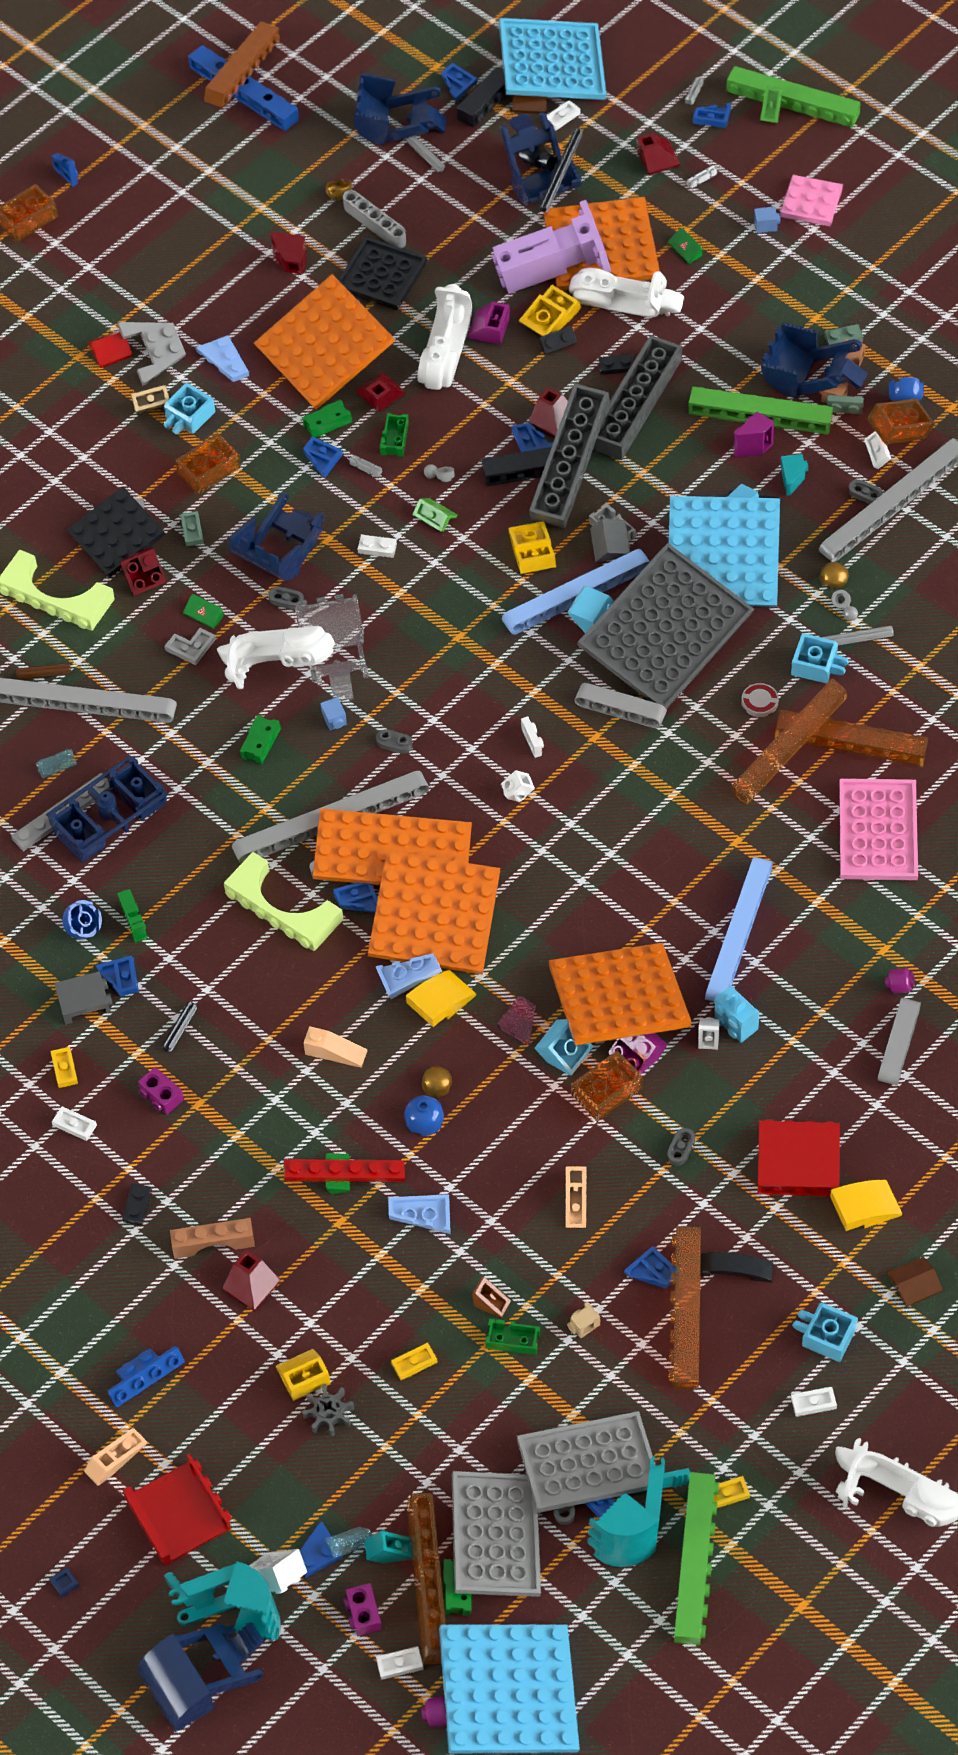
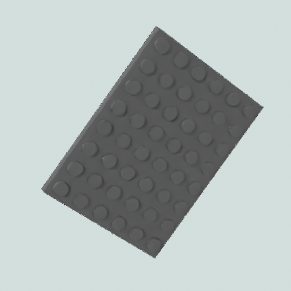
M667 543L584 634L577 645L647 700L661 704L667 710L753 613L754 608Z

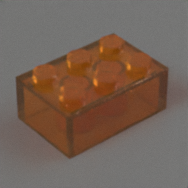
M36 184L0 205V226L16 242L58 217L56 203Z
M917 398L878 403L867 418L885 445L926 439L935 425Z
M219 433L175 460L177 474L198 495L241 468L239 453Z
M617 1050L571 1084L572 1096L598 1122L643 1089V1076Z

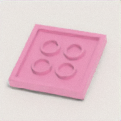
M793 175L780 217L831 226L843 184Z

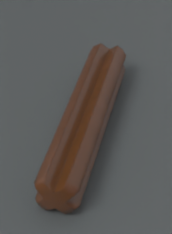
M69 663L16 669L18 679L71 673Z

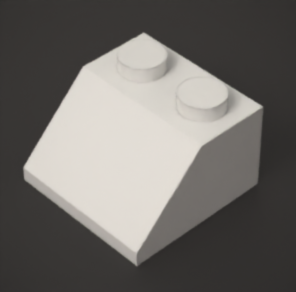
M299 1549L268 1552L249 1565L263 1576L270 1592H275L276 1594L285 1592L289 1585L299 1582L300 1577L307 1573Z

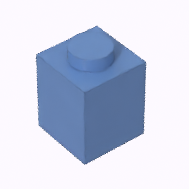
M775 206L756 208L754 210L756 232L777 231V224H780V214L776 213Z
M338 697L320 703L322 716L329 730L339 729L347 725L346 713Z

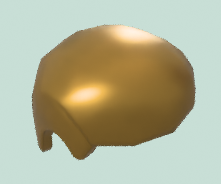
M342 178L337 182H328L325 189L326 193L334 200H343L344 192L352 190V182L348 180L346 183Z
M830 562L822 568L819 580L822 585H828L831 589L841 588L847 583L849 573L842 564Z
M439 1066L427 1069L422 1077V1089L425 1094L437 1098L447 1095L452 1084L450 1072Z

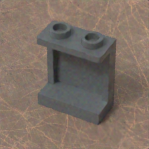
M100 971L54 983L65 1025L73 1023L71 1017L101 1009H106V1012L110 1013L109 1006L113 1004L110 994L105 992V989H108L106 978H101Z

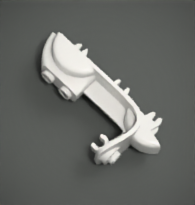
M583 268L572 277L569 292L573 294L572 297L578 300L580 304L646 317H657L659 314L669 316L670 312L678 313L682 308L684 300L682 294L665 289L667 280L661 272L657 271L653 274L650 283L617 277L597 268Z
M456 284L436 287L435 289L437 298L436 316L427 347L422 352L418 367V382L425 383V387L429 389L439 390L442 386L450 387L452 385L472 313L470 294L467 291L461 290Z
M312 626L251 632L238 635L237 637L233 635L230 638V644L218 647L217 652L222 661L227 665L225 669L226 678L230 682H235L240 690L244 687L245 673L249 672L248 668L250 666L274 660H281L282 664L287 667L317 665L330 657L333 653L335 642L329 633L324 632L322 627Z
M861 1438L855 1441L853 1450L836 1447L835 1455L837 1461L849 1473L845 1483L841 1481L836 1490L838 1499L843 1501V1507L847 1508L848 1501L858 1505L859 1500L854 1498L853 1495L859 1494L863 1496L864 1491L857 1487L860 1476H867L906 1496L902 1505L905 1512L910 1516H917L923 1519L929 1526L940 1527L958 1520V1493L948 1489V1483L942 1486V1480L935 1482L909 1469V1463L906 1462L904 1466L898 1463L899 1458L897 1457L892 1460L884 1455L867 1451L868 1442L860 1446Z

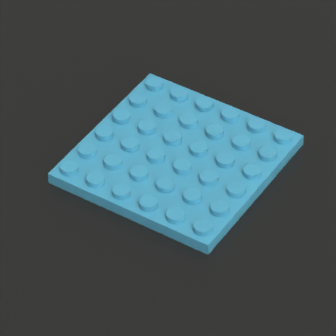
M500 18L499 28L506 95L606 99L598 23Z
M670 496L669 544L750 606L777 607L780 498Z
M567 1625L440 1626L449 1753H563L579 1751Z

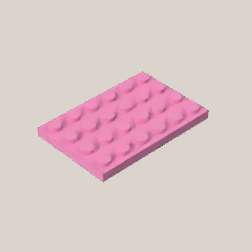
M840 779V879L918 880L916 780Z

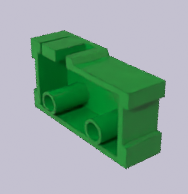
M338 400L302 417L304 428L309 430L310 436L316 438L351 423L352 418L349 410L344 408L342 400Z
M387 413L385 430L382 431L383 437H381L380 444L381 456L397 455V457H404L409 425L408 414L392 415V413Z
M257 715L248 731L249 735L240 749L241 758L244 760L250 759L258 764H262L281 730L279 721L275 719L268 720L263 718V716Z
M128 889L117 893L121 910L134 942L137 943L148 939L146 925L141 914L138 915L137 913L139 909L131 890Z
M489 1318V1335L486 1336L485 1341L486 1349L537 1355V1337L540 1338V1327L514 1324V1321L510 1322V1326H505V1320Z
M444 1559L442 1563L444 1615L452 1613L469 1617L471 1613V1594L455 1593L454 1561Z

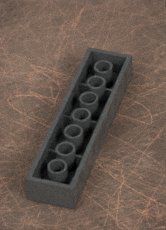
M652 335L649 336L608 405L593 448L594 451L623 460L681 363L682 346Z
M574 383L529 510L532 520L544 521L546 524L566 528L610 403L609 392Z

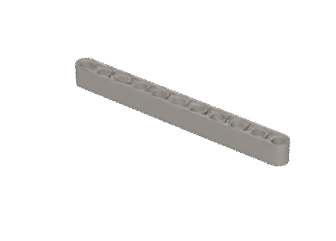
M955 438L948 441L828 537L820 545L819 552L831 562L838 561L958 464V441Z
M0 678V703L164 723L173 721L177 703L170 698Z
M414 771L321 808L378 813L428 792L429 786L422 772ZM320 808L236 840L232 844V849L239 863L242 864L252 852L264 857L316 837Z

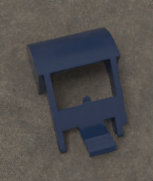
M361 73L354 126L357 132L365 139L384 146V143L428 133V130L433 128L441 134L445 132L447 118L430 104L426 105V100L440 96V88L433 86L392 96L396 79ZM412 104L411 114H408L406 121L410 120V125L388 130L390 120H388L389 109Z
M543 112L539 113L542 128L537 130L535 124L526 113L510 118L509 124L518 134L517 137L511 139L506 125L500 126L513 176L511 184L524 205L543 199L562 157L554 126L548 120L546 113ZM550 142L554 157H556V167L552 171L545 170L522 178L514 154L529 150V153L532 154L535 147ZM572 159L556 195L580 187L582 184Z
M782 322L781 328L777 327L775 342L771 340L769 355L765 352L761 364L764 379L779 392L796 399L801 395L837 388L839 384L845 383L846 380L852 386H855L856 389H860L868 373L846 358L848 353L860 351L862 343L859 340L853 339L818 347L817 330ZM834 357L830 367L824 370V378L805 382L815 361Z
M285 492L280 494L255 536V519L252 517L248 523L243 525L242 528L229 538V548L232 553L283 581H288L300 574L301 564L324 529L321 527L325 516L320 512L313 516L306 511L293 510L291 514L283 511L282 509L289 498V495ZM271 527L285 533L287 541L294 538L303 543L302 546L299 544L294 547L293 550L280 560L278 556L272 553L268 554L264 552L263 548L259 547Z
M252 1622L247 1623L232 1640L227 1642V1639L233 1637L231 1633L236 1632L234 1626L225 1627L223 1623L176 1637L173 1633L158 1643L143 1657L138 1665L139 1675L146 1687L150 1689L153 1699L157 1705H160L163 1715L168 1723H171L175 1732L180 1731L215 1709L211 1695L257 1682L264 1676L261 1669L246 1673L240 1664L264 1642ZM208 1640L216 1652L213 1654V1659L215 1661L221 1660L231 1677L205 1685L182 1647Z

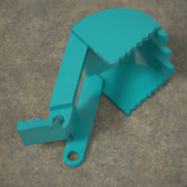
M653 1456L650 1460L645 1508L625 1493L621 1495V1498H617V1502H614L613 1506L606 1510V1513H603V1517H599L597 1521L592 1518L589 1520V1525L592 1528L588 1530V1534L591 1536L588 1538V1544L595 1549L593 1555L601 1562L613 1567L633 1566L652 1556L656 1552L662 1489L682 1487L683 1484L687 1486L690 1478L689 1468L664 1473V1458L662 1457L661 1465L656 1466Z
M236 1561L233 1565L180 1584V1581L177 1580L172 1572L164 1575L172 1589L169 1592V1596L176 1594L179 1597L177 1600H172L171 1603L173 1605L184 1603L187 1607L193 1605L178 1613L177 1619L181 1625L187 1626L237 1607L241 1609L235 1625L236 1633L242 1630L247 1623L252 1622L262 1638L266 1637V1639L272 1642L275 1639L278 1640L281 1630L279 1612L267 1582L257 1570L249 1565ZM229 1583L226 1594L214 1598L215 1588ZM183 1615L189 1616L186 1621L181 1620Z

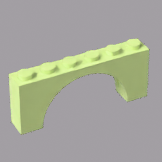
M22 550L17 552L0 576L1 594L11 596L19 602L30 604L35 609L44 610L52 616L56 615L66 622H72L83 629L93 631L115 600L113 588L98 582L87 592L71 598H55L40 592L32 583L33 574L37 568L35 556Z
M252 852L224 882L225 894L230 899L240 902L245 909L254 911L259 918L269 921L274 928L284 931L289 938L298 940L304 948H310L315 951L343 921L342 909L328 900L316 909L303 913H288L274 908L261 894L262 882L269 872L268 861Z

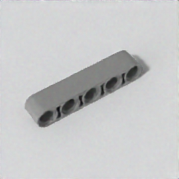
M348 190L344 192L343 203L344 210L388 244L403 248L406 245V232L403 226L356 191Z
M589 683L581 684L574 700L582 708L651 728H659L667 712L666 708L661 704Z
M901 998L880 1067L878 1081L898 1085L919 1015L921 1002Z

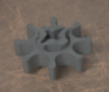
M323 1384V1395L321 1397L315 1398L310 1393L306 1395L307 1402L312 1403L314 1407L310 1410H303L302 1414L304 1419L309 1417L316 1419V1422L312 1424V1431L314 1433L317 1432L320 1426L326 1425L329 1427L330 1435L334 1436V1425L341 1422L347 1427L350 1426V1419L344 1417L343 1413L347 1410H354V1402L343 1403L340 1401L345 1396L343 1387L339 1389L337 1394L330 1395L327 1393V1385Z

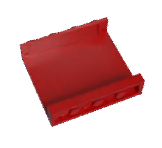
M771 1119L759 1121L757 1194L830 1197L831 1190L839 1187L840 1123L831 1121L825 1123L813 1121L794 1122L792 1120L774 1121Z
M190 1454L187 1455V1463L133 1492L129 1486L123 1490L127 1503L164 1566L231 1529L230 1520L232 1518L228 1510L222 1509L220 1506L222 1501L217 1492L213 1493L210 1487H212L209 1478L207 1475L203 1477L200 1472L202 1467L197 1459L193 1460Z

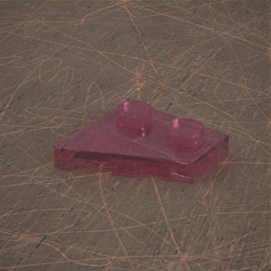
M518 996L497 1023V1028L529 1046L535 1015V1004Z

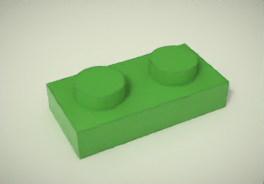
M766 86L760 120L778 123L783 94L782 88Z

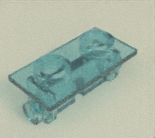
M65 749V751L53 757L39 759V762L35 763L42 778L77 765L72 749Z
M360 1526L326 1538L325 1541L333 1558H337L364 1548V1540L370 1537L371 1533L368 1528L365 1529Z

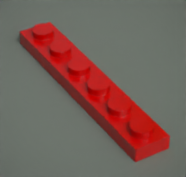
M284 1159L283 1163L284 1181L404 1182L405 1180L404 1160Z

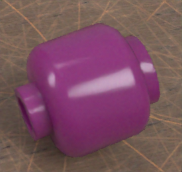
M908 968L890 970L888 977H885L886 988H890L893 994L910 992L912 987H915L913 972H910Z
M445 1696L429 1698L425 1702V1707H421L423 1721L427 1720L431 1727L447 1725Z

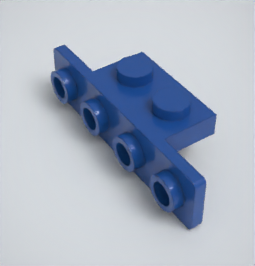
M174 1346L160 1356L151 1349H148L118 1369L116 1372L122 1381L108 1390L113 1404L119 1407L182 1365L185 1361L178 1347Z

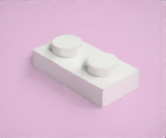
M569 100L549 113L547 118L553 124L556 131L578 116L580 108Z
M877 429L864 439L875 468L879 469L891 460L882 431Z
M361 535L358 553L394 558L397 539Z
M528 716L521 718L522 731L534 757L542 756L544 744L542 738L537 737L535 723H531Z
M63 1106L52 1121L53 1126L85 1141L88 1140L97 1126L96 1121Z
M832 1387L791 1394L795 1416L837 1409Z
M418 1647L376 1657L381 1680L423 1670Z

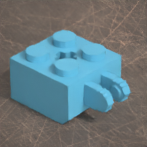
M186 382L164 406L167 418L164 427L170 429L176 424L172 431L175 434H178L183 429L194 434L215 413L214 398Z
M802 633L792 660L791 675L827 684L830 674H845L846 670L844 667L849 661L848 658L837 655L838 644L835 641Z
M729 986L715 997L714 1019H720L719 1025H723L732 1038L742 1043L758 1030L759 1011L740 995L733 986Z
M825 1303L819 1304L815 1314L804 1310L799 1311V1318L810 1323L807 1325L803 1322L795 1321L792 1325L796 1330L805 1333L802 1346L841 1362L857 1329L858 1317Z

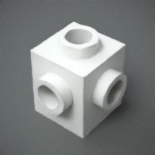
M517 770L501 783L506 798L518 802L524 800L535 789L529 774Z

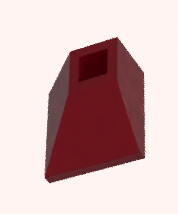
M654 133L637 137V153L648 175L680 166V162L667 139Z
M271 231L272 251L275 260L285 272L303 275L307 262L305 236Z
M381 372L356 389V393L377 412H380L405 395V391L384 372Z
M547 387L538 398L529 423L556 437L568 403L567 399L563 394Z
M145 548L120 562L133 596L167 582L153 548Z
M245 1250L233 1264L223 1286V1291L253 1311H256L279 1284L280 1280L263 1260Z

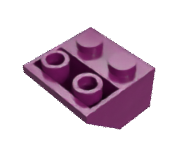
M491 302L477 309L467 338L501 345L510 320L509 305Z
M758 411L753 416L748 417L742 427H738L734 433V456L763 455L773 445L774 421Z
M655 1033L617 1039L608 1053L635 1077H639L659 1059L668 1044Z

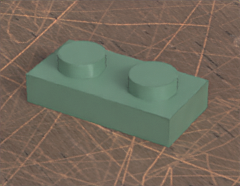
M858 324L824 331L827 345L844 342L845 339H856L863 342V335Z
M828 395L827 406L833 407V413L862 414L864 398Z
M198 511L180 514L186 546L204 544Z

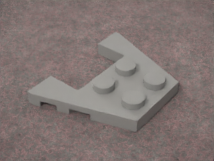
M118 323L123 339L141 335L153 365L137 370L142 386L146 385L151 379L156 378L162 371L171 367L186 355L173 323Z

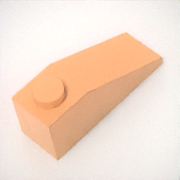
M309 1026L304 1040L305 1055L362 1068L367 1054V1049L330 1031Z
M566 1166V1228H586L587 1166Z
M132 1428L94 1455L84 1472L99 1486L147 1444V1441Z

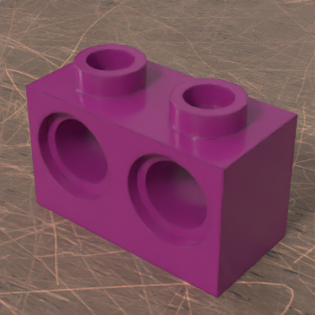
M156 1067L138 1081L140 1095L144 1099H149L156 1110H162L166 1115L184 1101L182 1090Z
M371 1583L346 1589L347 1597L343 1598L346 1611H351L352 1617L348 1618L351 1630L356 1631L357 1637L381 1631V1621ZM357 1598L364 1599V1601L359 1604L354 1602V1600ZM363 1617L370 1619L367 1623L359 1622Z

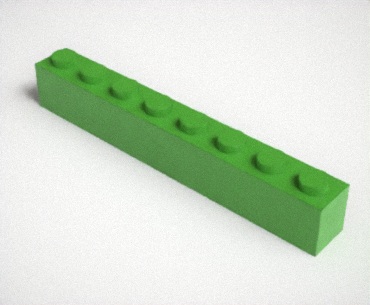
M734 66L727 79V92L761 102L764 101L766 86L782 88L783 94L780 107L853 128L860 114L859 101Z
M692 387L689 400V414L746 422L748 417L753 416L758 411L774 421V427L829 435L833 417V407L740 394L703 387Z
M690 1472L674 1643L700 1645L701 1638H705L706 1625H702L703 1617L707 1618L708 1605L704 1604V1598L709 1597L710 1584H706V1577L711 1576L712 1563H708V1556H713L714 1543H710V1535H715L716 1523L712 1522V1515L717 1514V1502H714V1495L719 1493V1482H715L716 1475Z

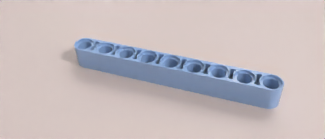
M641 549L634 550L509 610L502 616V621L511 634H518L570 609L583 586H588L603 593L638 576L650 561Z
M753 857L712 973L705 1000L715 1002V997L729 986H732L772 870L773 861Z

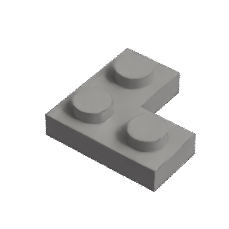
M199 628L190 641L174 633L164 646L165 651L197 665L216 640V636L202 628Z

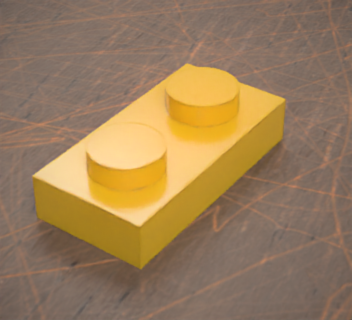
M70 1047L51 1051L58 1087L62 1088L78 1084Z
M428 1343L391 1360V1364L400 1380L438 1363Z
M741 1476L719 1483V1493L714 1495V1502H717V1508L750 1498L744 1477Z

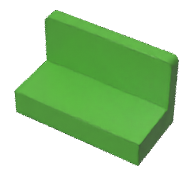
M420 498L413 512L414 516L439 531L445 530L450 518L457 517L456 513L431 498Z

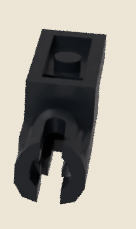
M513 134L512 138L517 137L518 134ZM544 144L535 147L532 154L529 153V150L519 153L524 164L535 166L536 168L542 167L546 171H552L556 164V157H553L554 154L547 152Z

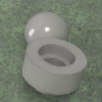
M430 464L424 468V475L429 479L437 476V479H440L442 482H448L455 477L454 468L452 467L437 469L435 465Z
M844 590L835 591L831 599L833 605L839 609H844L843 615L846 620H855L858 616V611L855 607L850 606L851 597L849 593ZM840 597L845 598L843 603L839 602Z

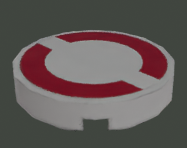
M756 683L748 686L742 694V707L749 715L766 717L768 714L776 711L778 707V694L770 685Z

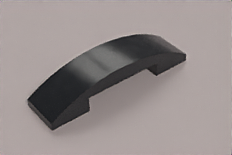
M726 1252L693 1254L691 1257L690 1275L710 1277L711 1273L747 1276L751 1277V1281L772 1282L773 1262L766 1259Z

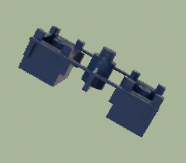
M128 756L52 809L46 816L53 828V833L83 863L106 847L105 840L121 828L127 833L129 831V822L136 817L143 821L164 806L168 794L163 790V786L159 782L156 783L138 764V760L134 756ZM129 761V764L127 766H125L118 772L116 771L118 768H120ZM108 775L111 777L108 779L109 787H113V791L135 813L126 820L118 814L116 799L112 793L103 791L99 794L93 788L94 785ZM88 791V794L97 803L100 817L104 820L113 819L118 826L108 833L106 830L103 831L99 824L96 825L80 808L79 802L75 799ZM69 803V806L56 814L58 810H60Z

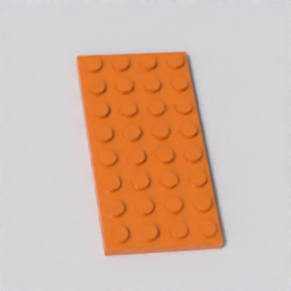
M320 808L313 879L380 885L387 850L468 863L472 822Z

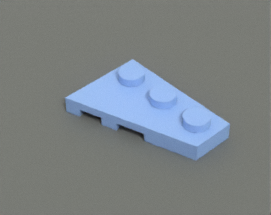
M228 335L196 347L197 353L205 356L209 363L217 366L219 371L232 382L249 376V371Z
M433 953L411 958L407 962L400 963L397 961L385 967L382 965L376 966L387 994L391 999L442 972Z
M449 1194L388 1197L389 1219L450 1234Z

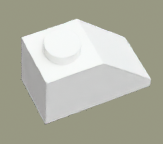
M711 1017L700 1018L698 1049L718 1050L720 1019Z

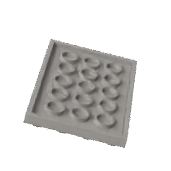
M639 1411L517 1436V1442L538 1513L621 1496L625 1493L631 1494L647 1490L650 1460L653 1455Z
M453 1471L452 1508L455 1593L539 1597L541 1594L538 1512L527 1475Z

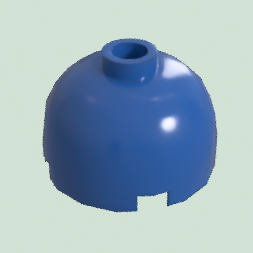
M912 377L900 378V382L896 383L895 380H892L888 384L889 397L894 404L902 409H911L923 397L924 382L920 383L918 378Z
M87 900L76 901L64 911L62 918L63 927L73 938H90L100 930L102 924L101 912L99 909L96 910L92 902Z
M421 1095L415 1097L407 1104L404 1119L406 1127L414 1134L418 1133L421 1136L433 1135L440 1130L444 1121V1112L441 1104L431 1096Z

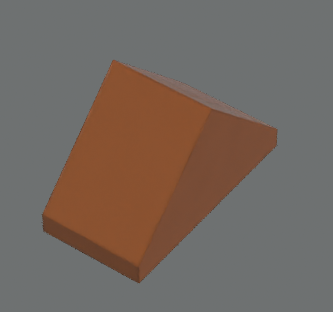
M481 1277L472 1293L474 1307L499 1318H502L511 1302L485 1277Z

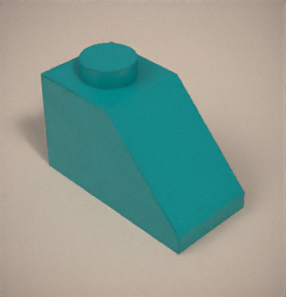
M803 454L781 456L780 468L786 496L791 495L805 479L808 464L807 461H804Z
M379 1531L364 1540L367 1560L389 1563L415 1558L413 1538Z

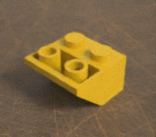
M314 1349L276 1365L293 1401L321 1389L323 1384H331L329 1373L321 1357Z

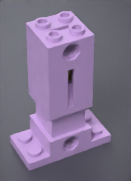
M586 200L580 202V216L571 219V225L555 231L550 226L492 247L494 251L492 255L494 264H498L495 266L498 276L502 277L500 278L502 287L507 288L508 294L566 274L567 267L584 261L587 266L597 263L599 268L602 267L604 271L611 272L605 248Z

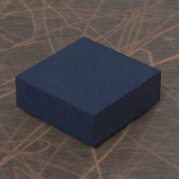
M68 1567L50 1578V1582L61 1598L79 1587V1583Z

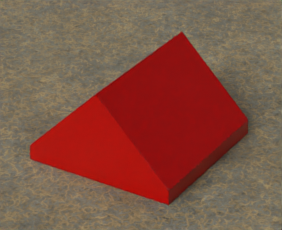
M120 330L87 342L100 368L133 356L127 339H123Z

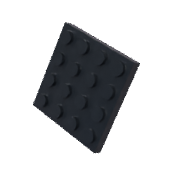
M365 236L338 280L352 295L398 310L428 260L426 256Z
M121 487L67 529L71 537L108 578L122 569L121 561L134 553L152 546L166 535L163 529L124 487Z

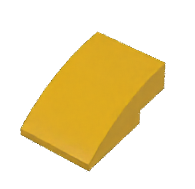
M551 285L543 296L539 295L520 318L519 322L539 335L545 336L563 328L581 309V305L578 300Z
M544 521L508 528L520 574L556 567L555 554Z
M447 970L426 980L406 995V1001L411 1008L434 1027L445 1017L449 1019L471 1001L476 996V993L452 971Z
M887 1180L858 1182L831 1190V1200L846 1231L860 1226L867 1228L902 1216V1212Z

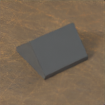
M601 519L590 528L596 563L620 558L630 553L625 520Z

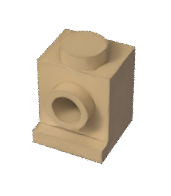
M587 1301L584 1303V1309H579L572 1314L570 1323L567 1326L573 1334H577L581 1339L600 1326V1315Z

